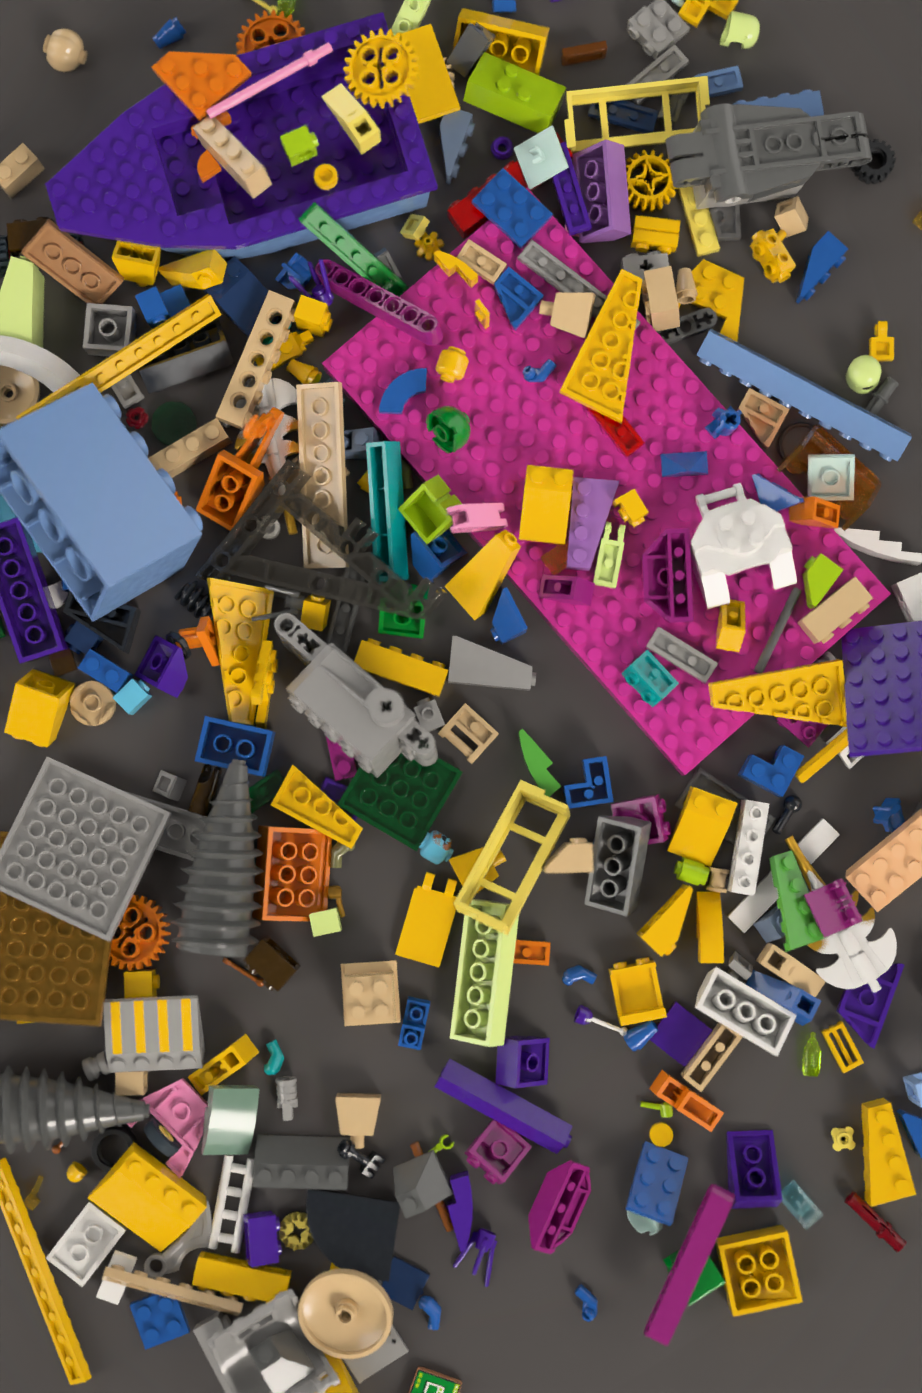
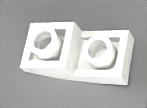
M115 1250L108 1267L111 1268L112 1264L119 1265L125 1268V1272L132 1273L137 1257ZM102 1280L96 1297L118 1305L126 1286Z

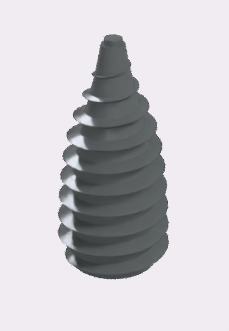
M232 759V763H229L223 783L219 786L220 791L216 800L209 802L213 805L209 816L199 818L206 824L203 832L192 834L200 842L197 849L186 852L194 858L192 866L181 869L190 877L187 884L176 886L186 893L184 901L174 903L175 906L182 909L181 918L170 921L179 927L177 938L171 939L176 942V948L208 955L247 956V947L259 942L258 939L249 935L250 928L261 925L260 922L251 917V912L263 907L253 900V893L264 890V888L254 883V875L265 872L254 865V858L263 855L264 852L254 848L253 842L254 839L263 835L253 831L252 821L259 817L251 814L250 801L253 799L249 797L248 766H245L246 761Z
M10 1063L4 1073H0V1144L5 1143L9 1154L14 1153L18 1143L21 1142L24 1143L28 1153L33 1150L36 1142L41 1140L47 1151L51 1148L54 1139L60 1138L63 1145L67 1147L74 1135L79 1134L82 1141L85 1142L89 1132L99 1130L103 1134L108 1127L116 1125L121 1127L122 1124L144 1121L150 1115V1104H145V1101L115 1095L114 1091L112 1094L98 1089L97 1083L93 1089L83 1086L80 1076L75 1084L66 1082L63 1070L57 1080L48 1078L45 1067L39 1077L30 1075L28 1065H26L21 1075H15L12 1072Z

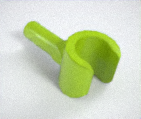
M641 1101L640 1107L660 1110L661 1117L663 1118L673 1116V1107L667 1102L655 1104Z
M443 1134L439 1139V1143L431 1150L437 1153L443 1148L450 1149L453 1147L454 1141L449 1145H443V1140L449 1136L448 1134Z

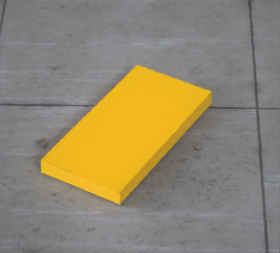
M428 24L401 33L402 40L408 38L409 46H414L416 50L414 54H417L419 61L416 63L419 64L420 70L415 71L419 76V80H412L415 89H407L418 124L459 111L460 105L432 25Z

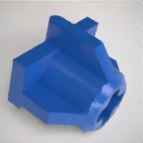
M296 252L287 264L282 263L283 269L275 278V280L291 290L297 289L289 280V276H293L304 288L311 280L308 261Z
M731 406L726 410L718 407L712 414L715 419L705 429L714 439L720 435L729 436L739 426L742 412L741 410L735 411Z
M885 798L881 807H873L875 814L874 823L882 824L886 832L892 833L906 822L902 813L900 798Z

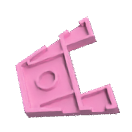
M184 1078L139 1099L145 1101V1104H150V1113L182 1145L178 1152L165 1163L179 1178L184 1174L203 1136L205 1107L208 1106L207 1101ZM136 1122L127 1123V1125L131 1128Z

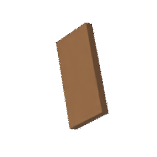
M50 219L47 220L21 252V254L85 303L103 304L124 281L122 275L67 232L60 231L58 225Z

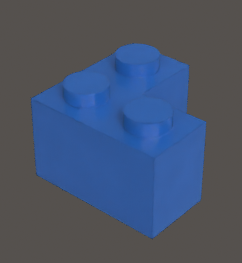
M181 284L161 293L155 286L135 295L151 329H154L191 305Z
M785 745L778 746L770 763L753 754L748 755L738 776L777 797H783L804 756Z
M607 756L583 759L582 767L585 783L562 786L565 804L568 805L569 809L613 802Z

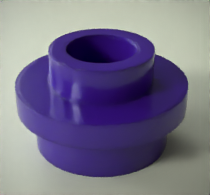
M506 137L496 138L491 145L493 156L500 160L509 158L513 153V143ZM503 146L506 148V151L500 152L498 148Z

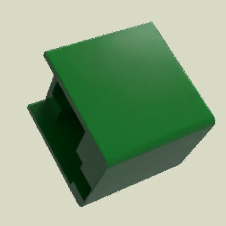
M680 1249L663 1259L669 1273ZM710 1256L688 1301L689 1306L725 1284L722 1275Z

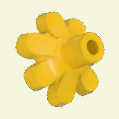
M434 231L430 235L425 232L421 239L415 240V246L420 247L417 250V256L423 257L425 254V259L431 261L434 252L437 250L441 251L439 248L444 246V241L437 239L438 234Z

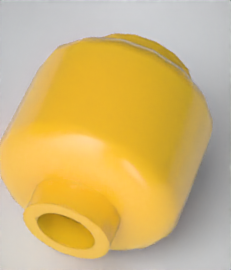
M452 346L441 351L435 367L436 371L441 375V380L453 383L454 380H461L464 377L469 363L467 356H465V351Z

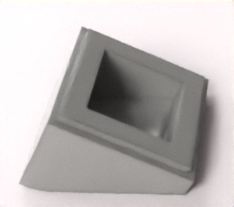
M161 770L152 791L169 799L179 801L187 781Z

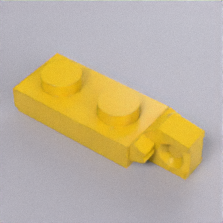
M309 330L299 335L297 331L289 334L285 343L282 342L279 349L281 351L280 358L276 364H273L271 371L301 356L306 351L305 346L314 342V338ZM260 357L255 360L257 366H261L264 363V358Z

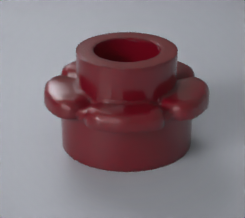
M142 407L130 408L126 413L127 424L135 429L144 427L148 421V414L145 413Z

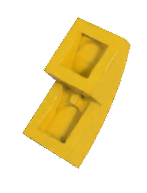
M437 250L434 252V261L448 277L457 272L470 288L478 283V274L460 259Z

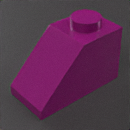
M542 575L538 597L569 604L591 606L595 583L577 576Z

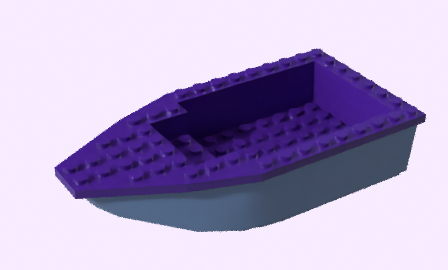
M381 12L237 55L251 71L252 76L227 98L303 57V53L310 49L314 51L328 42L333 49V52L318 59V63L311 67L307 65L226 110L231 116V124L224 127L263 165L272 183L271 186L254 199L222 166V171L202 183L197 165L200 156L206 149L202 146L199 139L191 135V126L201 121L164 84L123 112L45 184L58 228L63 232L160 247L161 250L185 256H192L214 249L224 260L230 261L234 256L237 259L254 257L319 239L299 220L314 202L346 230L427 207L429 194L431 191L437 190L438 185L410 96L407 97L402 94V103L395 99L393 100V107L388 102H385L384 109L380 107L379 102L372 108L370 100L364 105L361 98L356 99L380 130L381 138L380 143L362 155L322 99L324 94L339 84H342L355 98L354 92L349 90V84L344 79L347 74H345L343 68L349 66L344 59L352 57L348 49H356L354 41L360 44L363 42L361 35L366 36L368 39L370 38L371 30L376 36L380 29L383 30L384 35H387L389 29L384 13ZM380 49L381 64L384 67L385 65L382 62L383 49ZM396 53L391 54L389 60L395 59L397 57ZM369 55L366 61H371L375 55ZM398 77L390 78L388 83L396 82ZM369 78L365 84H372L375 78ZM382 79V82H381V88H380V89H383V87H384L383 79ZM306 125L309 133L314 132L319 145L316 146L317 156L292 167L283 149L280 136ZM330 164L336 169L338 182L332 189L324 190L316 185L314 172L318 166Z

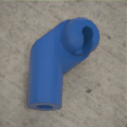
M548 359L541 368L526 366L522 373L524 379L528 382H543L557 366L552 360Z
M576 965L564 971L562 982L565 985H572L573 982L582 979L593 984L597 974L581 965Z
M580 1284L574 1291V1294L583 1301L582 1318L590 1322L597 1316L598 1300L587 1288Z
M421 1296L418 1300V1306L429 1315L427 1328L438 1330L441 1306L433 1297Z

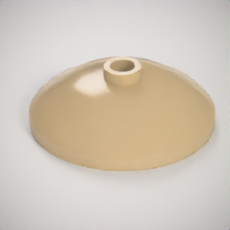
M0 365V424H10L17 420L16 416L38 403L40 384L37 379L24 372ZM13 391L12 397L8 398L7 393Z

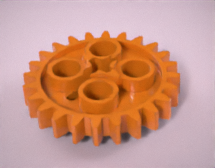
M273 9L271 15L268 16L267 12L263 10V17L260 18L256 13L255 21L247 19L249 27L241 26L244 34L239 33L237 35L240 41L236 43L239 50L237 55L304 36L306 34L305 28H300L299 20L293 22L291 14L285 18L284 11H281L279 16H276L275 9ZM279 32H286L284 36H277ZM257 37H264L262 41H255Z
M138 895L132 896L118 925L121 929V934L116 938L114 933L110 953L112 966L119 964V969L125 970L127 967L129 971H134L136 966L138 970H143L144 964L152 966L151 959L160 960L157 955L158 952H166L162 948V944H169L164 938L171 935V932L165 931V928L170 923L163 922L167 914H159L162 906L157 905L154 907L156 901L150 899L147 902V897L141 896L140 899ZM134 911H136L138 915L136 921L132 922L131 915ZM151 927L152 935L147 939L145 933ZM134 943L136 950L131 955L129 948Z

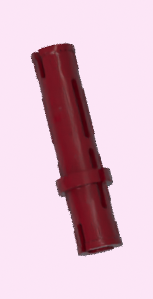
M855 1191L846 1197L844 1202L876 1232V1236L879 1239L883 1238L895 1252H899L904 1248L906 1240L892 1229L890 1222H885Z

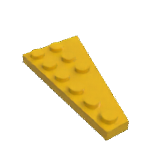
M621 269L559 392L619 423H622L642 285V278Z
M207 578L228 719L230 722L254 725L257 705L252 704L250 695L251 690L255 687L254 677L259 669L258 660L263 640L267 641L270 619L252 621L251 618L271 613L274 591L262 587Z

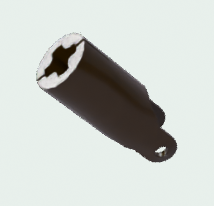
M209 764L203 766L188 812L204 817L208 816L212 806L209 802L214 800L222 774L221 767H215L209 779L211 766Z

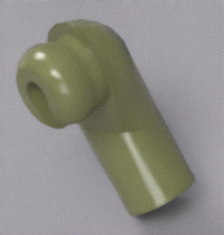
M401 458L403 489H409L414 487L411 466Z

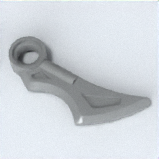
M206 1200L207 1208L163 1253H153L147 1258L144 1263V1271L150 1278L157 1279V1277H162L164 1274L179 1271L183 1258L190 1251L197 1248H208L212 1228V1217L208 1200ZM154 1259L160 1260L163 1264V1268L159 1272L153 1271L150 1267V1263Z

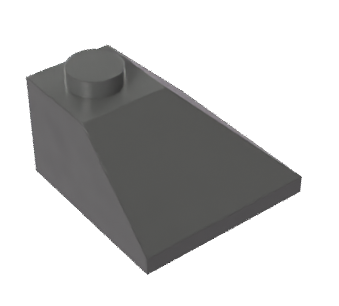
M434 1150L393 1167L395 1195L405 1218L426 1211L454 1193Z
M291 1328L267 1338L249 1351L251 1358L272 1393H284L316 1371Z

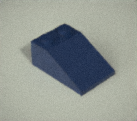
M234 256L227 262L223 283L203 290L206 295H211L216 306L249 337L268 290ZM275 316L271 323H274L280 316Z

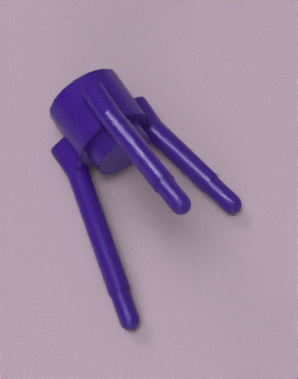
M319 259V265L324 286L321 285L312 262H308L316 283V287L311 290L312 295L293 276H289V280L304 296L326 303L328 306L333 303L334 296L330 290L323 259Z
M479 1228L478 1232L474 1231L465 1251L460 1253L453 1267L456 1268L475 1242V1248L479 1249V1253L472 1270V1275H476L484 1252L489 1250L484 1286L488 1287L494 1250L497 1244V1240H495L496 1234L484 1228Z

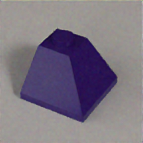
M155 635L134 675L178 698L188 679L182 648Z

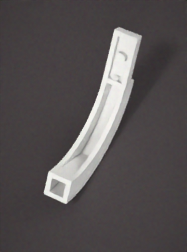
M0 335V365L32 376L47 386L53 393L80 376L70 365L46 349L21 339Z

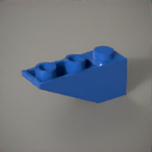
M827 231L808 254L796 299L798 304L803 298L807 301L815 293L814 287L818 282L822 285L830 277L831 273L829 271L832 267L838 268L846 259L844 254L848 248L830 231Z
M755 970L752 971V975L745 983L747 986L796 1014L797 1016L794 1021L801 1026L812 1021L821 1003V1000L801 988Z

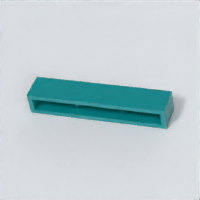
M400 441L366 443L375 582L409 579L405 517L398 510L404 503Z

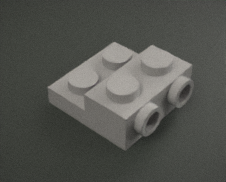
M654 0L649 6H644L628 20L626 29L632 39L639 41L644 52L648 56L652 55L656 60L689 32L690 27L665 0Z

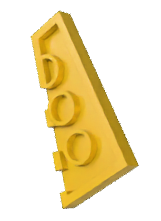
M291 766L271 806L353 849L363 828L297 767Z

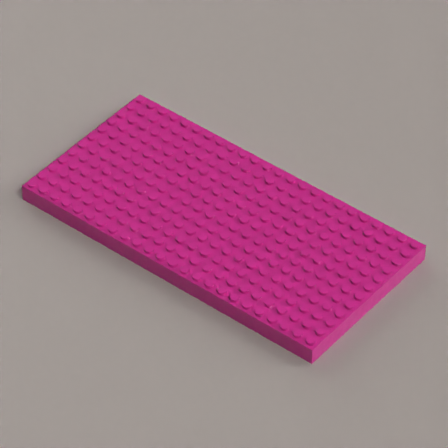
M527 187L526 189L538 200V198ZM553 216L531 240L535 241L608 297L614 283L580 245L569 236V233ZM490 220L450 253V255L457 257L469 239L507 264L506 269L510 267L544 295L542 300L554 302L556 293L560 292L518 260V256L528 243L520 249ZM437 264L400 296V298L437 318L443 332V339L439 344L434 346L427 345L375 317L322 363L324 371L334 382L342 383V391L375 429L383 435V438L386 441H400L401 458L411 466L412 471L423 483L439 474L451 489L449 494L451 496L455 494L462 504L504 503L505 511L500 513V518L507 519L508 527L494 531L467 533L481 549L495 535L505 529L516 537L521 548L510 566L506 577L681 776L691 771L755 714L712 707L708 683L760 674L754 671V668L793 587L802 590L763 673L812 664L891 594L833 528L805 526L789 521V508L778 511V513L783 518L785 530L792 545L791 552L797 583L774 590L769 563L751 567L731 575L725 574L730 599L745 602L746 631L739 652L716 648V631L720 606L707 609L693 571L692 559L693 622L669 623L644 602L642 554L665 529L689 528L691 547V540L702 521V516L696 503V495L711 494L731 488L733 484L741 483L746 499H753L760 503L752 478L753 474H760L765 479L787 489L790 493L798 497L804 496L740 424L729 436L720 435L714 439L705 427L715 419L712 416L713 412L718 407L723 410L726 409L639 311H637L636 319L640 321V325L634 332L623 416L643 439L645 444L627 458L583 404L559 393L586 339L552 327L550 325L552 316L539 314L541 302L516 331L513 330L494 285L479 275L478 283L470 288L457 272L448 277ZM477 299L482 302L490 313L489 327L486 329L474 315L475 301ZM591 317L589 332L596 320L594 317ZM449 346L465 351V356L469 360L464 377L461 380H454L453 383L441 380V375L435 369L441 351L448 349ZM548 359L552 360L557 366L543 382H528L524 379L522 373L526 366L541 368ZM427 368L426 393L417 394L410 398L405 404L402 414H379L382 396L393 380L405 372ZM442 406H454L465 412L470 419V437L467 443L456 452H451L450 454L444 452L435 444L432 438L436 436L432 430L428 431L426 425L427 415ZM707 451L708 475L662 477L661 454ZM527 465L574 470L573 477L619 481L613 502L635 488L649 512L644 517L646 521L634 528L628 521L624 522L618 512L620 507L614 508L611 505L606 522H611L612 526L609 540L617 541V532L620 524L626 525L618 580L615 589L595 585L591 606L569 604L538 597L542 575L577 576L593 582L604 529L589 571L566 569L571 499L565 545L519 540ZM733 496L709 503L707 507L710 511L717 507L737 502V499ZM822 553L842 568L843 571L818 605L853 577L860 581L873 599L868 602L870 607L861 614L856 612L850 617L852 621L842 629L838 626L832 631L834 636L824 644L821 641L814 644L797 622L813 610L807 607L802 576L806 570L804 565L811 556L816 557ZM659 626L718 664L708 681L703 683L649 650L679 683L659 703L651 707L642 699L635 688L626 682L621 673L648 649L646 645Z

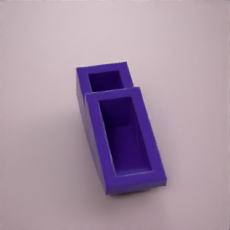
M468 1170L450 1175L455 1199L448 1200V1209L460 1252L466 1249L472 1224L473 1202Z

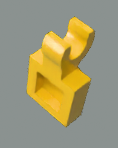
M878 321V324L874 326L876 337L869 339V356H873L878 361L894 360V337H887V321Z

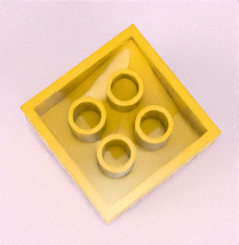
M782 1224L716 1239L715 1245L721 1274L725 1281L726 1298L733 1317L803 1302L788 1231Z

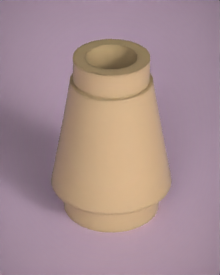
M681 268L678 270L676 284L678 303H693L698 293L691 269Z

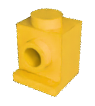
M635 488L615 499L612 504L614 508L620 507L618 510L620 517L624 522L628 521L634 528L645 522L644 517L649 513Z

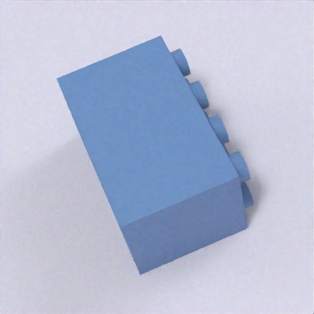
M93 382L0 428V494L92 622L183 570L202 536L201 530L203 529L198 513L190 506L183 508L175 497V484L168 472L162 468L156 470L147 458L148 448L142 436L136 431L129 433L119 420L121 419V411L115 399L109 394L102 396Z

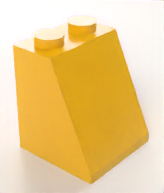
M35 669L29 671L15 683L4 733L10 734L16 739L33 742L36 746L48 748L56 740L76 683Z

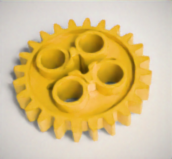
M380 29L376 36L371 30L370 38L368 39L366 36L361 35L363 42L360 44L354 41L356 49H348L352 57L344 59L346 64L349 65L343 68L345 74H347L344 79L349 84V90L354 92L353 95L356 99L361 98L364 105L370 100L372 108L376 106L377 102H379L382 109H384L385 102H388L391 107H393V100L395 99L402 103L401 95L404 94L409 97L407 89H415L412 80H419V76L415 72L420 70L419 64L416 63L419 61L417 54H414L416 51L414 46H409L408 38L402 40L401 33L399 32L394 37L391 29H389L387 35H384L383 30ZM380 49H383L382 62L385 65L384 67L381 64ZM398 53L395 59L389 60L391 54ZM369 55H375L371 61H366ZM398 77L396 82L388 83L390 78ZM369 78H375L372 84H365ZM382 79H383L384 87H383V89H380V88H381V82H382Z

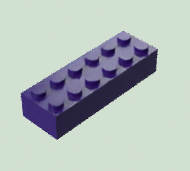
M16 517L0 523V608L19 663H26L68 649V643L64 640L65 634L32 538Z

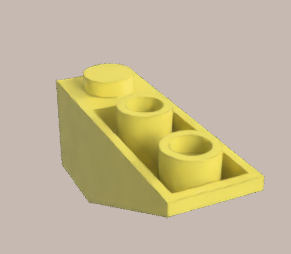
M339 84L322 96V99L361 155L381 142L380 130L367 111L342 84Z

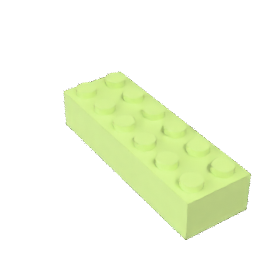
M473 899L470 907L502 921L510 906L509 903L483 899ZM464 914L450 1039L488 1047L504 1045L519 915L507 936Z

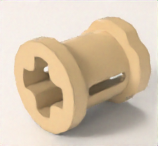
M709 867L711 872L709 886H706V890L727 893L725 888L726 876L730 870Z

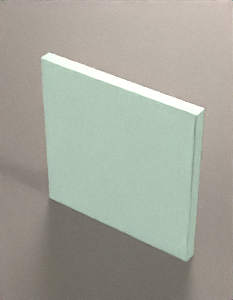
M553 126L514 147L529 189L569 168Z

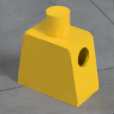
M117 240L112 260L119 274L124 277V280L136 282L140 287L154 285L160 266L161 248Z
M484 847L449 859L462 886ZM501 849L484 878L490 882L499 876L495 867L507 861ZM480 886L477 893L480 892L484 887Z

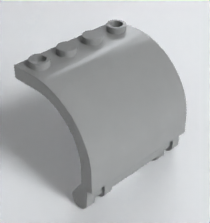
M292 1288L278 1293L269 1303L259 1305L248 1316L238 1318L233 1322L232 1326L224 1331H217L207 1341L233 1393H272L251 1358L249 1351L267 1338L290 1328L293 1330L316 1371L284 1393H325V1389L332 1385L335 1387L341 1383L324 1353L317 1349L303 1333L298 1318L299 1303ZM327 1374V1377H326V1378H324V1379L321 1380V1381L319 1380L320 1378H322L323 1376H325V1375Z

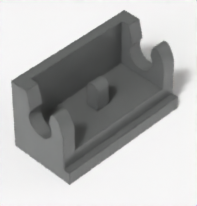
M477 22L475 25L468 24L446 63L451 64V67L465 78L472 74L483 53L487 51L496 35Z

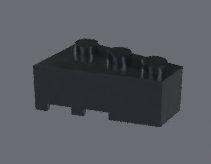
M69 590L63 612L121 651L129 654L141 610L123 604L92 622Z

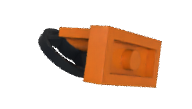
M209 616L201 617L198 627L179 629V635L173 631L166 634L168 642L182 648V651L185 650L186 654L183 653L185 660L191 657L190 649L203 647L211 666L220 665L215 628Z

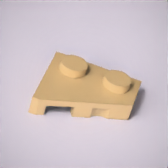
M749 388L738 410H741L743 418L762 445L768 449L789 408Z

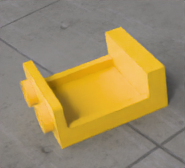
M649 957L636 959L634 964L627 965L626 961L614 963L613 968L608 969L618 1020L621 1026L667 1017L662 1002L656 962L654 960H649Z

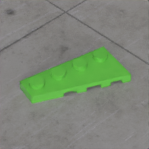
M793 851L770 857L773 884L777 888L779 897L776 900L777 907L781 909L783 920L780 923L781 930L785 932L786 943L784 944L785 952L825 939L804 897L809 891Z

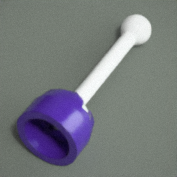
M580 1004L574 1016L575 1023L587 1025L592 1021L619 1032L621 1036L627 1034L626 1031L628 1029L626 1027L620 1028L593 1017V1013L588 1007Z

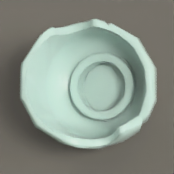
M627 1210L628 1219L637 1232L642 1234L649 1231L651 1232L649 1235L652 1236L662 1229V1223Z

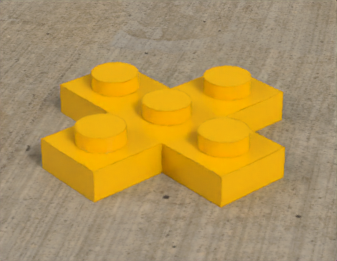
M686 0L678 15L684 21L697 28L707 10L727 20L730 12L734 10L739 0Z

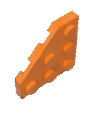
M169 51L152 66L157 76L199 121L208 115L207 109L225 100L252 76L251 71L233 54Z

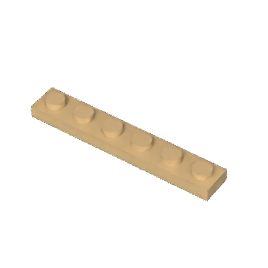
M112 1264L111 1268L106 1267L103 1273L102 1280L235 1316L241 1313L243 1303L238 1302V1298L234 1296H224V1298L215 1296L216 1292L211 1290L195 1291L192 1290V1285L180 1283L179 1286L170 1284L171 1280L163 1277H157L156 1280L147 1278L148 1274L141 1271H134L132 1274L125 1272V1268L119 1265Z

